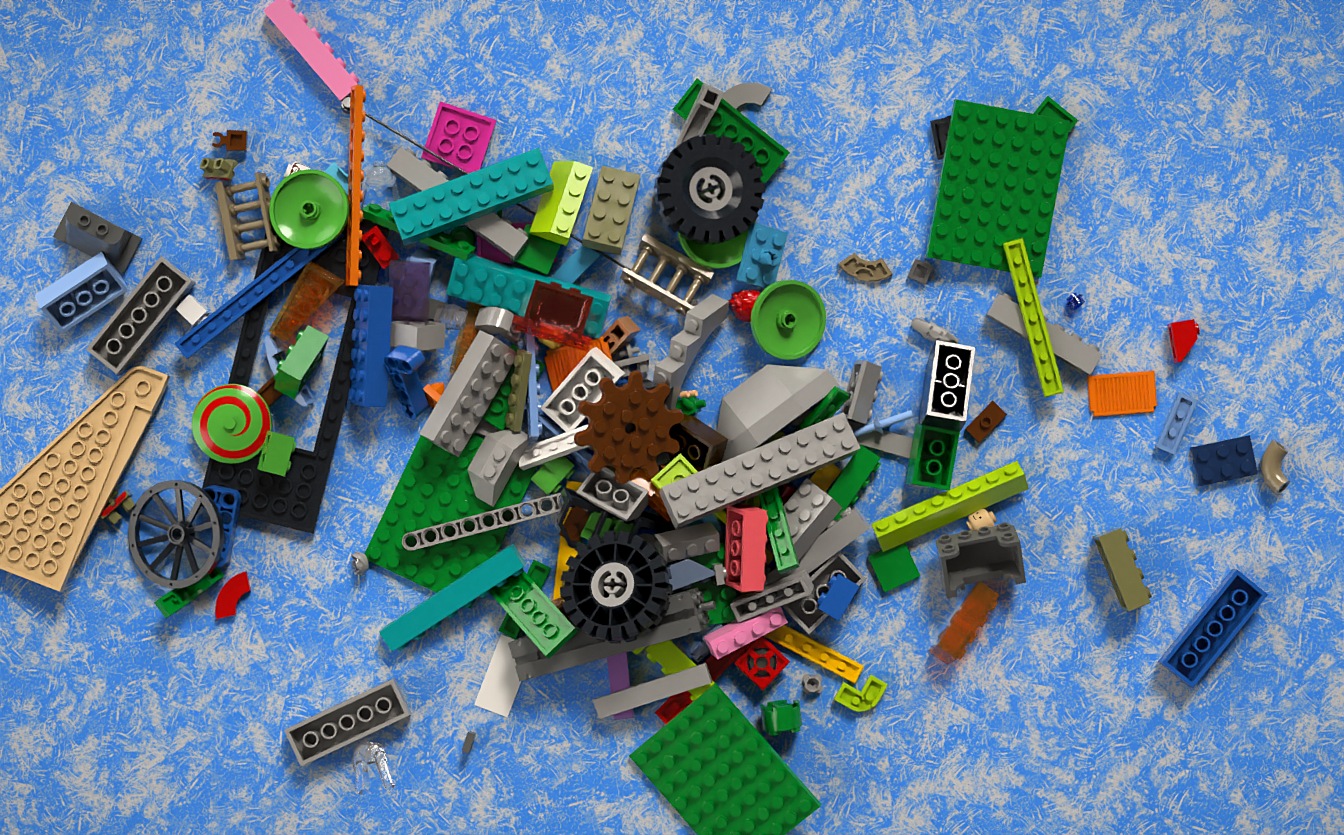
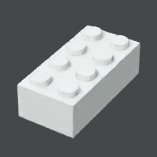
M595 347L573 369L541 406V409L564 431L568 432L577 429L587 418L578 412L579 403L582 401L598 402L602 396L599 389L600 380L608 377L616 385L626 373L601 350Z

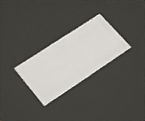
M501 634L474 705L508 718L521 681L519 682L515 668L516 662L512 658L508 645L509 642L515 639Z

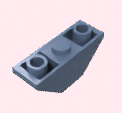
M688 558L666 565L670 569L672 579H669V583L673 585L672 594H674L673 590L681 588V590L691 588L694 582L704 583L710 581L711 576L715 575L713 570Z

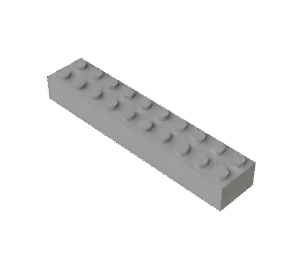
M843 412L663 486L659 494L675 529L856 455L860 450V446Z

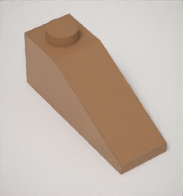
M629 316L618 318L601 336L604 337V342L608 341L611 357H614L640 332V329Z

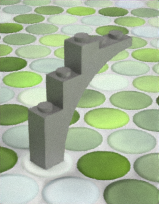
M712 294L686 312L684 330L671 338L669 356L655 365L653 382L656 384L663 382L670 387V393L664 401L667 409H675L679 392L689 367L708 336L727 318L729 301Z

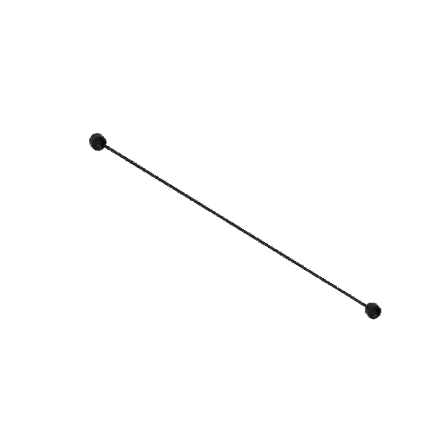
M347 96L341 101V109L346 114H350L351 96ZM365 112V116L369 117L370 119L374 120L375 122L379 123L385 128L391 130L392 132L396 133L397 135L401 136L407 141L413 143L414 145L418 146L419 148L423 149L429 154L435 156L436 158L440 159L446 164L452 166L453 168L457 169L463 174H469L468 172L462 170L461 168L457 167L451 162L445 160L444 158L440 157L439 155L435 154L434 152L423 147L422 145L418 144L417 142L413 141L412 139L401 134L400 132L396 131L395 129L391 128L390 126L384 124L383 122L379 121L378 119L374 118L373 116ZM516 204L524 210L528 211L529 213L533 215L536 214L534 211L523 206L522 204ZM573 234L570 235V237L582 243L583 240ZM592 249L597 253L601 254L602 256L606 257L607 259L611 260L612 262L618 264L619 266L627 268L631 271L630 268L613 259L612 257L606 255L600 250ZM639 273L637 274V275L643 277L644 279L648 280L647 278H645L644 276L640 275ZM692 299L690 305L694 307L699 304L695 299Z

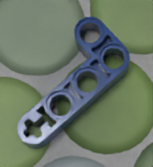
M399 345L384 358V363L404 414L409 419L415 420L429 407L416 371L425 362V357L416 348Z
M211 485L203 490L214 492L215 499L213 501L219 509L223 521L224 534L227 536V542L223 544L225 549L222 550L220 556L223 560L218 561L215 566L222 567L231 558L241 505V494L235 489ZM228 494L234 497L233 504L227 502L226 497ZM224 514H228L230 516V523L224 522Z

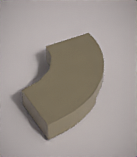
M853 253L838 263L845 273L861 281H880L893 275L882 258L876 261H866Z

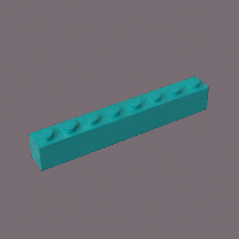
M511 544L384 626L379 633L392 652L396 649L401 651L409 645L408 641L414 638L416 641L425 635L424 631L428 628L433 630L441 625V620L445 617L448 619L458 614L457 610L462 606L466 609L475 603L473 599L480 596L483 598L491 592L490 588L493 586L500 587L507 582V577L512 574L515 577L522 573L526 562L515 545Z

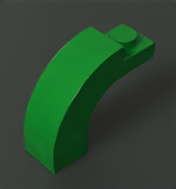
M215 567L201 582L190 587L174 588L155 601L154 604L167 619L206 592L223 578L224 574L218 567Z

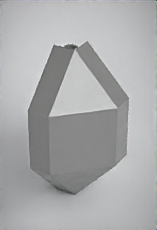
M766 365L722 398L717 432L728 439L722 462L755 449L825 397L834 386L838 387L839 384L830 371L819 368Z

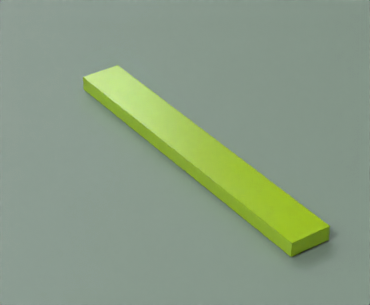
M1023 238L1003 243L1044 398L1064 393Z

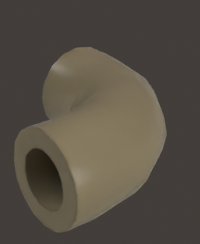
M1273 439L1262 456L1261 471L1265 483L1275 495H1279L1290 483L1281 469L1282 460L1288 453V450Z

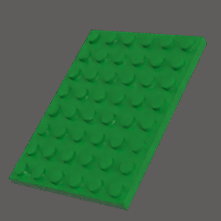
M954 99L925 257L1010 272L1003 243L1023 238L1032 274L1034 277L1041 278L1071 121Z
M472 434L462 453L457 457L420 435L364 553L367 556V560L436 593L496 555L510 525L416 550H407L403 547V536L417 530L521 503L538 465L522 470L518 462L493 507L476 497L467 470L481 446L483 438ZM506 510L503 513V518L505 521L510 522L513 520L514 514L512 511ZM491 515L485 516L484 524L491 527L494 524V518ZM468 520L465 522L464 528L468 532H472L475 529V524L473 521ZM449 525L446 527L445 533L447 536L452 537L455 535L456 530L453 526ZM431 530L428 531L426 539L429 542L435 541L436 533ZM414 536L407 538L408 546L414 547L417 544V539Z
M716 683L629 755L697 835H786L822 805Z

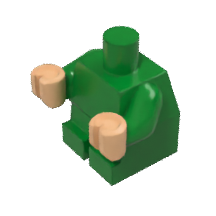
M697 390L680 392L681 398L677 399L675 409H680L684 414L693 416L701 412V408L706 407V401L696 398L698 396Z

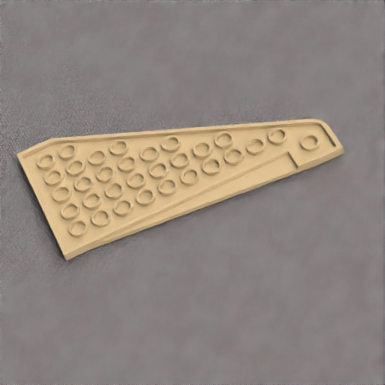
M137 366L127 371L0 489V569L63 593L75 563L164 394L170 379L169 375L144 366Z

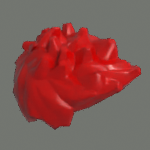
M745 290L732 293L733 298L728 301L729 306H732L731 311L734 312L737 319L751 323V313L754 303L760 295L759 291Z

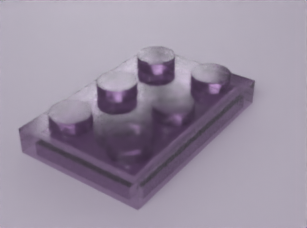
M390 260L389 287H393L391 320L428 323L430 262Z

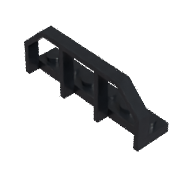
M566 487L562 490L561 496L564 504L558 515L557 523L570 548L576 549L581 544L570 539L563 525L570 507L575 508L577 506L589 513L597 512L601 514L591 537L596 534L600 535L606 519H612L613 517L620 519V521L626 524L634 523L630 531L634 536L637 535L640 527L646 530L650 528L658 533L676 530L672 521L667 522L661 516L644 511L638 518L627 522L578 496L575 490Z

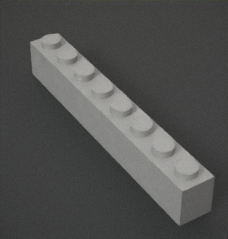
M400 147L386 165L388 171L418 192L448 182V177L443 172L434 171L429 162L424 159L420 161L409 148L405 150ZM496 212L464 223L466 227L514 261L529 243L528 234L521 228L515 229L511 226L512 222L504 216L500 218L495 214Z

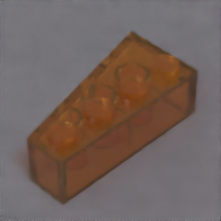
M313 261L307 263L268 332L286 342L346 281Z
M981 581L976 583L960 605L961 609L957 610L950 619V626L942 630L938 636L940 641L934 646L932 645L928 651L947 665L957 658L960 660L967 651L964 649L967 643L971 644L976 638L977 633L975 631L977 628L982 627L987 621L986 615L989 610L993 611L997 606L998 601L996 599L999 594Z

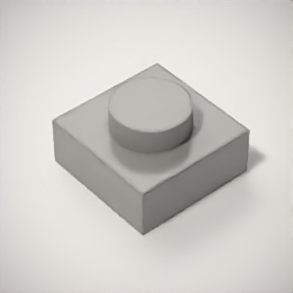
M721 563L711 564V568L715 572L713 584H725L724 579H727L726 568Z

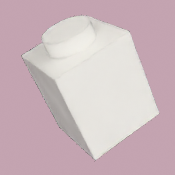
M188 295L176 308L193 326H197L206 319L209 313L192 295Z

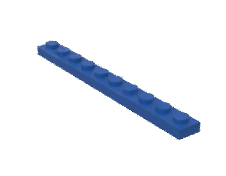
M341 233L332 243L318 249L307 250L295 247L174 344L185 358L189 359L344 235Z

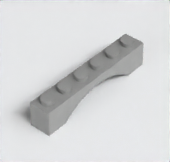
M703 83L674 148L689 138L703 135L722 99L723 91Z

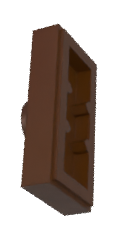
M991 401L965 430L980 443L1007 414L994 401Z

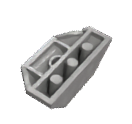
M507 429L485 436L467 469L477 498L494 507L530 442L528 434L522 431L518 432Z

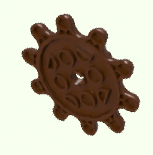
M637 370L629 374L628 382L623 387H617L612 379L608 377L602 378L599 382V389L602 393L601 399L596 403L582 401L578 405V412L587 417L589 424L585 430L579 431L574 435V443L577 446L587 445L593 448L594 455L588 462V469L591 472L597 473L607 465L613 466L615 469V480L619 484H626L629 481L632 470L635 468L643 469L649 477L656 476L659 473V467L656 462L657 456L661 452L675 454L680 448L679 442L670 437L669 431L673 425L683 421L684 413L680 409L669 410L665 407L664 401L670 393L669 385L662 382L654 389L648 390L643 386V374ZM633 423L635 430L631 433H626V425Z

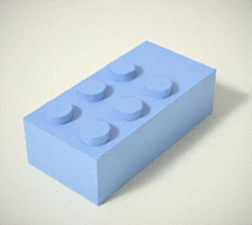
M100 252L36 294L35 297L41 310L61 333H64L128 291L123 277L103 252Z

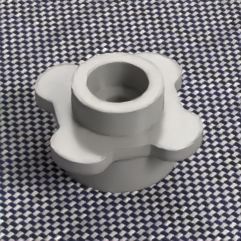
M817 673L814 676L805 674L802 680L805 684L803 688L804 693L822 692V676Z

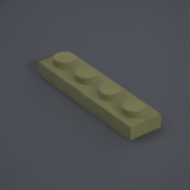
M517 349V355L514 357L515 369L511 377L512 389L511 394L508 396L509 409L505 416L506 427L521 432L532 360V353L525 349Z

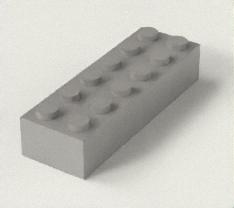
M160 256L86 350L114 373L122 375L196 282L166 258Z
M480 330L419 434L443 450L459 457L511 369L517 352L496 337Z
M393 678L290 726L284 731L300 766H303L411 715L412 712L396 678Z

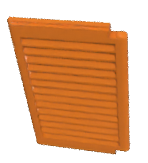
M599 337V339L594 338L546 350L547 356L544 359L552 392L560 386L591 349L597 347L612 360L608 341L604 342V337Z
M1154 371L1087 376L1090 411H1094V417L1154 412L1153 406H1157Z

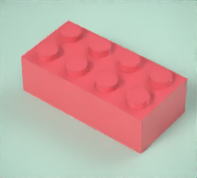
M738 504L727 508L725 542L727 579H724L725 585L741 592L764 590L766 581L764 566L766 564L765 545L767 543L766 525L768 523L766 510L750 504Z

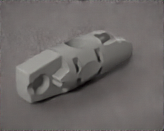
M915 318L911 322L914 330L923 334L922 337L931 340L933 343L936 340L955 344L959 343L957 337L932 321L927 322L923 319Z

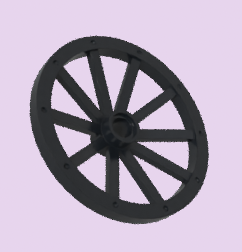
M182 480L160 482L146 490L133 508L128 527L129 546L134 561L141 572L154 583L167 588L193 586L204 580L213 571L220 559L224 544V527L221 514L213 499L199 486ZM175 488L178 520L159 493ZM182 490L191 493L197 498L186 521ZM152 499H154L172 525L143 514ZM203 504L211 521L193 527L192 523ZM140 522H146L168 532L166 535L140 541ZM212 528V547L197 539L195 533ZM169 540L170 543L149 564L141 547ZM190 543L209 554L208 559L200 570ZM176 547L171 576L167 578L159 574L155 569ZM183 549H185L193 575L186 579L177 580Z

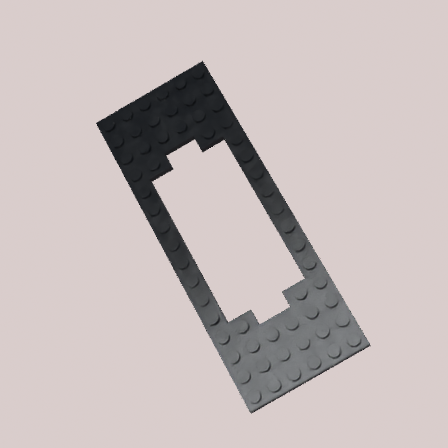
M362 219L359 230H362V235L377 226L388 240L389 228L370 220ZM347 224L342 231L344 235L342 238L286 281L299 285L302 270L331 276L330 293L351 297L314 451L295 448L294 453L290 455L289 461H291V466L285 476L257 469L261 455H257L248 461L234 464L223 463L209 458L202 489L216 485L237 490L241 494L238 516L315 534L349 397V389L352 384V380H350V370L353 367L351 350L354 348L352 331L355 329L353 311L356 309L354 292L357 286H346ZM281 238V251L273 252L269 251V247L262 248L254 280L295 247ZM362 240L359 242L362 259L358 266V270H361V281L358 284L376 285L381 265ZM272 293L245 314L228 384H239L249 387ZM208 490L207 493H208L209 496L214 500V499H215V494H214V492L211 491V490ZM228 494L226 497L227 502L233 504L234 497Z

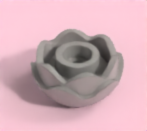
M356 551L351 555L353 558L352 566L355 569L354 574L362 576L369 569L368 560L364 553Z

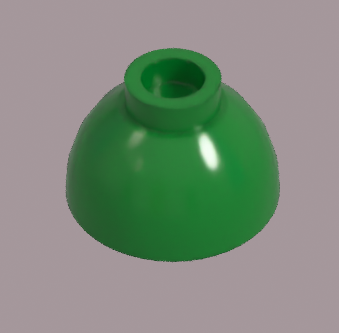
M457 226L449 233L452 238L466 241L471 246L475 245V234L466 226Z

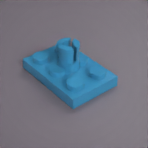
M755 222L751 224L736 280L764 289L775 283L788 233Z

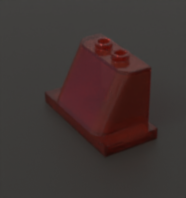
M536 280L525 316L523 318L514 315L512 330L589 352L592 338L583 336L594 297L581 294V290L570 287L569 290L561 288L562 285L556 282L548 284Z

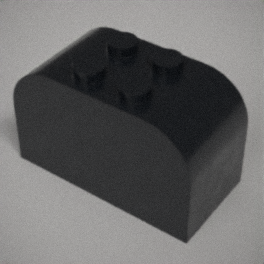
M936 340L930 351L926 366L919 418L920 425L956 432L962 430L967 419L976 347Z

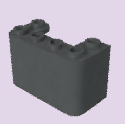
M1000 523L992 527L984 526L972 531L964 530L952 535L944 534L936 540L941 580L947 599L957 597V590L959 588L965 590V584L1003 577L1004 582L1008 581V578H1012L1015 580L1016 585L1026 583L1020 539L1015 527L1009 523Z

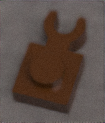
M227 130V136L219 132L213 133V136L220 137L219 143H212L213 147L221 148L226 145L227 151H247L248 131Z

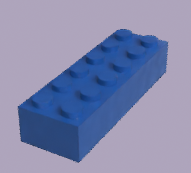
M358 284L354 292L356 309L353 311V319L355 320V329L352 331L354 348L351 350L353 367L350 370L352 384L348 396L349 400H351L350 404L363 407H386L388 371L384 358L390 353L393 287Z
M1232 569L1158 662L1186 685L1193 688L1268 594L1240 571Z

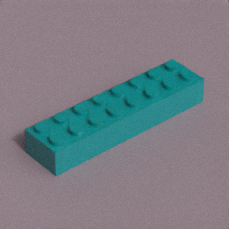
M539 148L391 202L389 207L402 242L406 246L554 190V186Z
M475 255L467 261L455 257L446 292L450 296L488 307L502 308L519 316L598 339L602 333L612 297L609 294Z

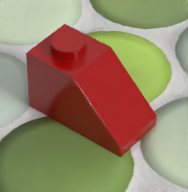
M1194 319L1168 324L1174 363L1182 362L1198 339L1197 335L1200 334L1198 323H1195Z

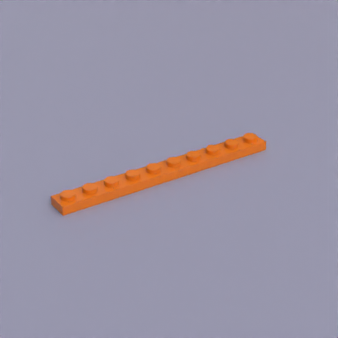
M363 85L351 86L346 286H358V282L361 281V270H358V266L362 259V252L359 250V242L362 241V230H359L360 222L363 219V212L360 210V202L363 201L361 182L364 180V172L361 170V162H364L362 142L365 140V131L362 130V122H365L363 102L366 100V91L363 90Z

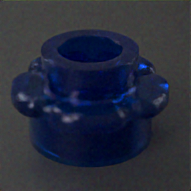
M1076 293L1070 295L1066 299V307H1069L1072 311L1078 309L1085 302L1082 298L1083 295H1077Z

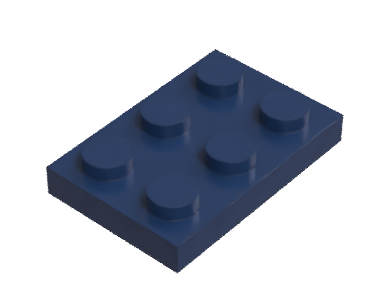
M1250 435L1190 447L1198 486L1258 474Z

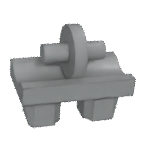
M630 343L626 344L627 350L619 351L621 357L628 355L629 358L614 361L626 373L623 377L629 376V365L634 363L637 364L638 371L641 373L649 371V354L646 353L633 357L632 354L640 353L639 347L631 348Z

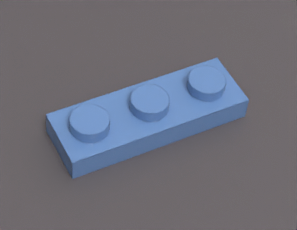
M1178 392L1155 445L1156 448L1175 455L1198 401L1197 399Z

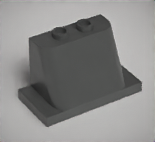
M73 202L70 203L53 235L56 239L91 257L103 252L115 269L124 274L143 239Z

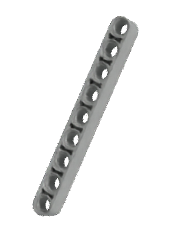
M561 493L410 532L403 536L402 545L407 550H416L561 511L563 506L561 503L562 496ZM544 500L552 502L553 507L550 511L542 509L541 504ZM525 505H530L533 508L531 516L527 517L522 513ZM506 510H510L514 514V518L510 522L505 521L503 518V513ZM487 515H491L494 518V524L491 527L484 524V518ZM468 520L473 521L475 524V529L472 532H468L464 528L465 522ZM449 525L453 526L456 530L455 535L452 537L447 536L445 533V529ZM430 530L436 533V539L433 542H429L426 539V533ZM409 536H414L417 539V544L414 547H410L407 544Z

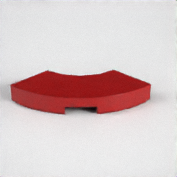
M247 571L232 577L220 590L215 606L216 619L237 614L236 606L239 599L245 593L251 591Z

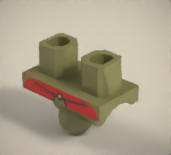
M204 157L200 164V169L204 171L202 177L229 182L235 176L233 169L237 166L238 162L231 159H210Z
M114 489L107 504H111L101 513L100 517L116 525L123 518L116 509L121 505L129 512L136 504L131 498L132 494L129 490H125L119 497L114 499L119 494Z

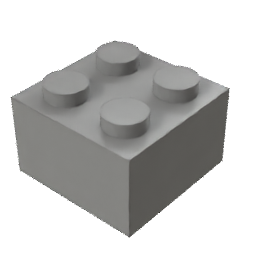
M420 319L391 322L390 346L397 347L402 345L416 348L421 352L423 350L425 352H436V349L445 348V324Z

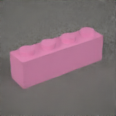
M781 606L741 622L735 620L704 636V639L711 654L716 659H719L788 623Z

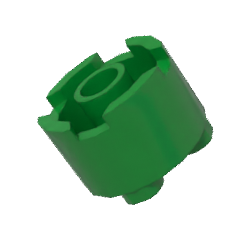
M776 700L767 702V707L760 705L763 730L769 732V735H779L781 731L789 730L790 733L801 731L802 718L799 700H793V703H788L787 700Z

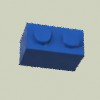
M837 574L836 577L832 575L827 584L829 586L826 594L822 592L816 603L819 604L818 609L839 621L860 586Z

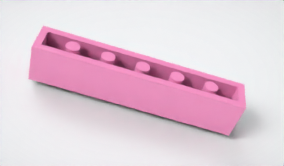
M275 0L263 10L339 100L342 101L345 97L351 96V86L358 85L357 83L360 80L353 72L349 74L344 69L347 65L340 57L336 59L331 54L334 50L327 42L323 44L319 40L321 35L314 27L310 29L306 25L308 22L306 17L301 12L297 14L293 10L295 7L291 0Z

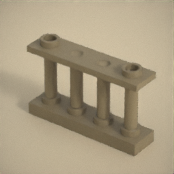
M254 173L255 181L234 186L228 181L215 182L230 261L245 260L246 252L269 247V251H281V237L274 230L270 220V180L266 173ZM258 189L259 200L240 205L234 203L233 196L235 193ZM261 208L262 220L241 225L238 223V213ZM265 227L267 239L247 244L242 243V232Z
M645 233L638 246L642 250L631 271L627 268L623 269L620 279L625 284L634 286L675 309L678 314L686 316V312L694 307L690 305V302L701 284L707 286L714 272ZM653 255L659 259V262L650 278L646 280L637 274L647 257ZM670 265L676 268L677 271L666 290L655 285L665 266ZM686 274L693 278L694 281L682 300L672 293L682 276Z

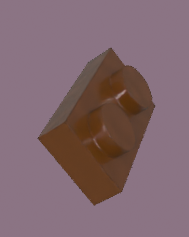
M577 506L571 508L564 523V527L573 541H578L591 513ZM560 531L559 535L564 537L562 531Z

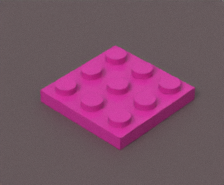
M440 101L425 148L468 173L480 170L497 120ZM423 150L422 159L455 169Z

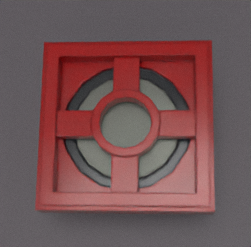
M764 636L756 639L734 662L762 691L790 663Z

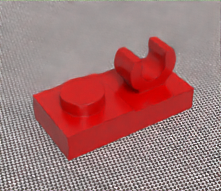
M377 226L362 235L363 242L384 270L400 259Z

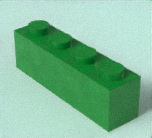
M859 445L860 450L858 453L850 458L827 492L842 507L834 517L835 521L842 517L840 513L848 505H854L859 497L856 495L859 489L864 490L870 481L868 479L870 473H875L881 465L878 462L880 457L862 445Z

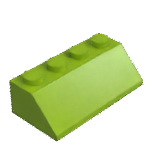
M576 161L553 162L549 174L553 181L554 190L542 194L529 234L567 246L593 167Z

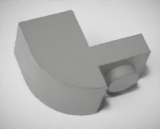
M485 307L479 309L474 326L487 334L499 333L508 340L516 342L519 339L523 323L515 319L514 313L498 307Z

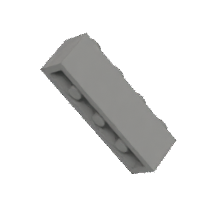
M805 569L764 585V590L749 591L736 596L730 606L737 621L741 622L810 595L814 585Z

